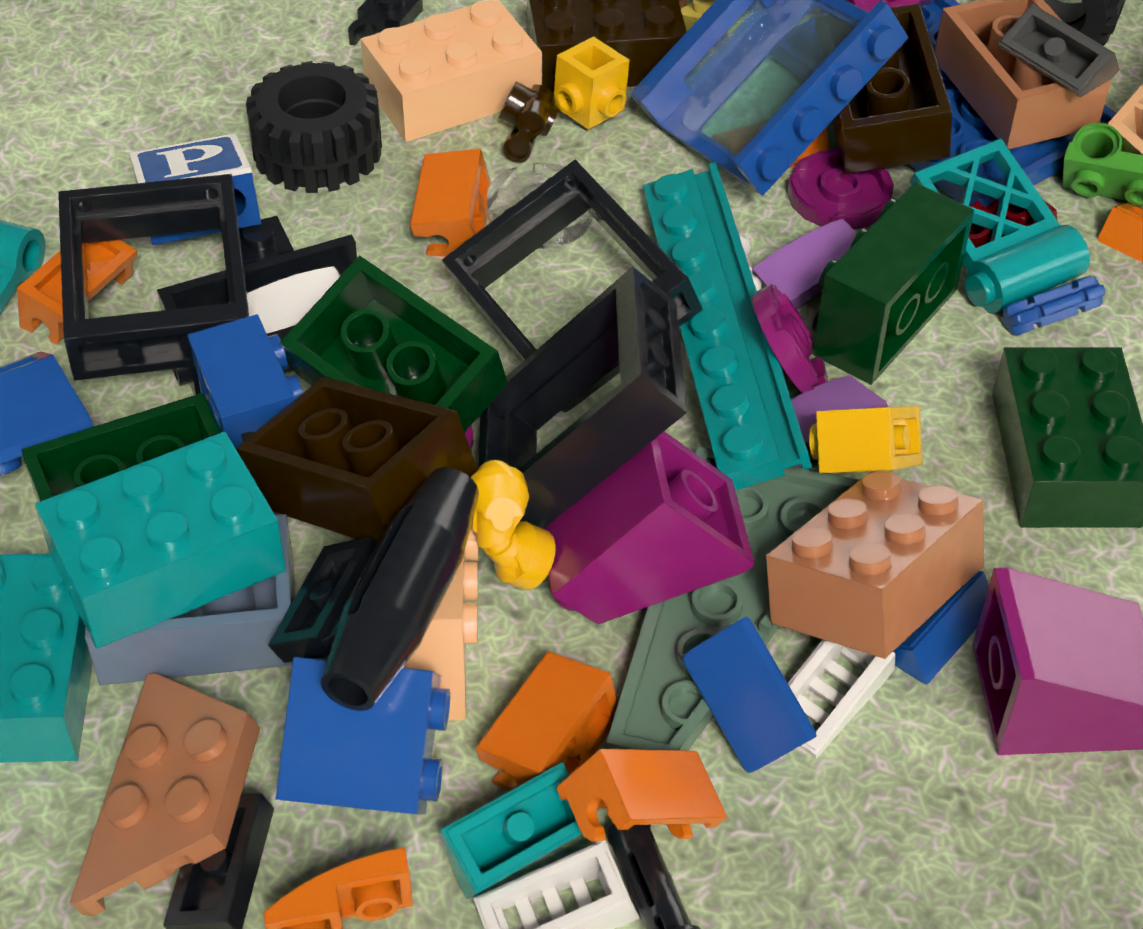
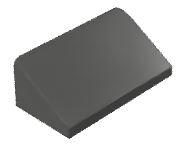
M1034 4L1028 7L997 43L999 48L1080 98L1112 79L1120 70L1113 51Z

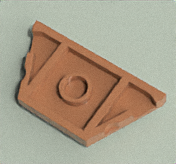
M157 673L146 675L69 902L82 915L95 916L105 911L104 897L134 881L146 890L169 878L181 866L196 864L226 849L260 731V727L248 712Z

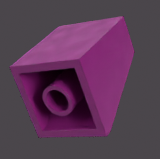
M665 431L544 528L553 535L556 548L553 565L549 571V588L552 596L565 609L569 611L576 610L597 624L742 574L755 565L733 480Z
M1008 567L994 568L972 648L997 755L1143 750V615L1139 603Z

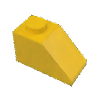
M920 405L816 411L817 423L811 426L809 443L813 459L819 460V473L889 471L923 465Z

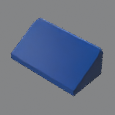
M984 571L976 573L893 651L895 653L896 667L926 685L929 684L977 629L989 587Z
M748 616L738 620L683 655L682 659L685 667L744 770L748 773L759 770L817 737L815 729Z

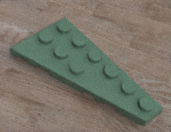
M697 446L695 453L717 468L713 450ZM793 466L783 469L785 476L736 490L755 565L742 574L647 608L606 741V749L688 751L714 716L685 667L682 659L683 655L746 616L751 619L764 644L767 645L780 626L771 623L766 555L851 488L859 479L830 473H819V471L811 469L803 470L801 467Z

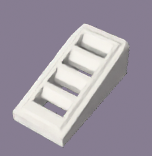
M822 640L788 683L805 714L821 725L816 731L817 737L799 747L816 759L895 669V653L892 652L886 659ZM840 656H843L864 672L858 678L835 661ZM826 672L850 688V690L844 696L819 678ZM811 689L834 705L835 709L831 714H828L805 698L804 694Z
M606 840L597 842L473 898L484 929H509L503 909L516 906L524 929H615L640 919L619 866ZM599 878L606 896L593 901L586 882ZM572 888L579 909L567 914L559 891ZM544 897L552 921L540 926L531 900Z

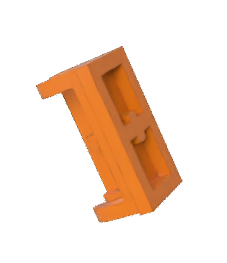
M481 148L424 154L410 226L414 236L431 237L433 235H441L448 240L444 244L433 243L427 245V256L446 257L462 245L464 241L470 239L487 226L493 188Z
M122 240L85 243L88 301H90L114 278L117 283L123 285L132 276V262L137 258V250ZM60 251L17 287L19 327L33 333L40 327L42 321L50 331L48 336L50 342L55 345L64 338Z
M548 651L476 747L479 760L495 769L504 770L496 774L492 784L510 792L562 762L571 775L593 756L610 732L618 706L611 673Z
M599 749L556 787L561 800H568L580 831L592 842L605 841L606 839L604 827L597 818V808H607L608 816L618 830H629L634 825L666 824L670 832L679 839L692 838L693 833L690 824H704L706 828H716L728 818L697 751Z

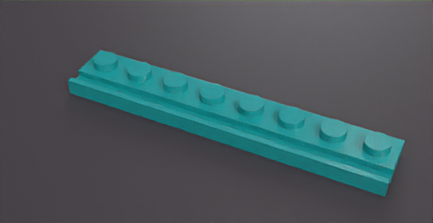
M715 161L708 164L710 168L708 171L695 175L693 169L678 174H668L657 181L642 186L658 246L689 278L703 308L702 311L684 323L680 329L717 469L733 480L736 491L785 476L783 469L802 464V468L805 470L812 468L779 360L774 354L754 310L752 295L757 290Z

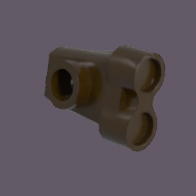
M516 81L499 114V119L514 126L503 146L505 156L512 162L521 163L528 160L535 145L536 137L540 134L547 136L557 117L559 108L551 105L554 94L544 85L536 84L531 89Z

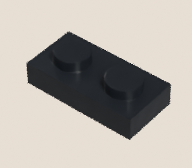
M262 793L240 796L226 849L196 864H186L180 867L163 923L166 929H243L274 812V807Z

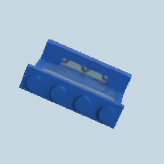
M716 0L637 85L630 95L655 125L710 162L716 161L719 168L763 196L909 37L888 3L882 0L870 12L846 0Z

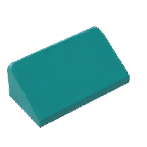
M563 762L439 831L458 884L466 899L482 892L582 834L568 800H561L556 788L570 776Z

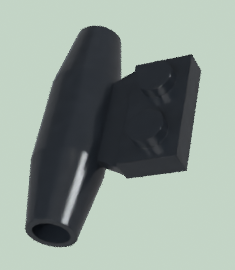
M448 467L437 468L432 471L389 522L379 542L372 536L324 546L268 646L284 663L293 662V657L312 659L328 656L321 678V687L325 694L335 703L351 710L365 711L371 709L419 648L462 562L479 498V489L476 483L468 475L457 469Z

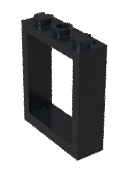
M576 159L555 175L549 177L543 184L514 206L506 209L498 218L470 239L464 241L462 245L442 259L462 292L521 362L526 360L537 349L485 288L587 211L652 279V283L676 302L679 327L703 310L689 278ZM620 361L563 408L562 411L565 413L572 410L620 373Z
M232 174L58 191L63 334L74 381L195 367L188 334L250 316ZM221 229L230 303L89 319L85 243Z
M633 266L506 376L507 385L481 413L478 469L487 461L500 460L523 473L527 482L529 500L524 516L519 522L526 521L544 529L687 413L677 304ZM620 361L621 384L537 453V430Z

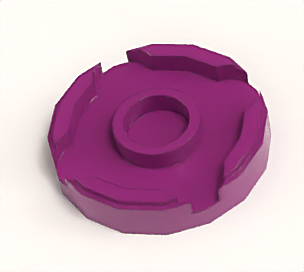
M839 149L826 150L804 157L795 165V172L790 175L787 195L792 208L805 220L820 227L844 219L853 230L863 229L874 224L880 218L884 207L892 199L894 183L885 168L845 174Z
M772 284L753 293L752 303L760 326L774 354L794 385L804 393L814 390V387L828 382V374L823 359L819 358V356L810 359V355L813 354L810 345L812 344L810 339L812 336L785 293L782 294L777 289V286Z

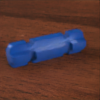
M1089 275L1072 281L1073 287H1071L1070 283H1066L1029 296V303L1027 299L1009 303L1003 308L1001 322L1003 326L1007 327L1011 335L1019 336L1035 330L1034 324L1041 328L1079 314L1078 308L1082 312H1086L1101 306L1103 296L1106 294L1104 285H1100L1095 276Z

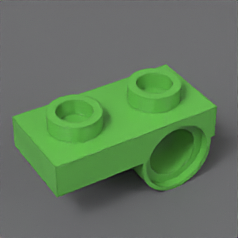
M1105 123L1085 125L1076 132L1073 141L1069 142L1064 157L1063 188L1074 190L1076 193L1086 197H1108L1128 201L1135 206L1143 207V155L1123 152L1122 137L1113 126Z

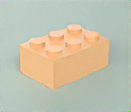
M499 0L478 1L468 7L444 14H435L421 21L397 28H387L380 33L361 38L364 75L369 78V84L375 86L379 106L405 142L501 112L516 81L531 89L533 85H542V51Z

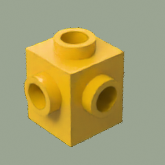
M594 36L558 54L553 106L559 108L560 111L588 130L624 111L630 60Z

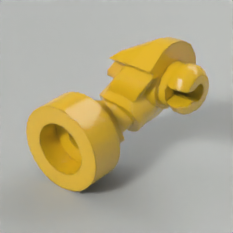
M487 461L470 477L479 489V498L472 521V528L476 532L477 545L483 548L486 554L494 561L495 573L500 581L522 590H532L544 581L553 565L556 549L554 537L548 530L526 521L519 522L524 516L529 500L527 482L523 473L503 461Z

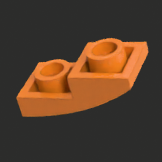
M401 847L359 858L328 870L303 883L263 912L265 928L343 929L342 919L357 916L362 920L377 921L392 916L400 908L413 906L406 849Z

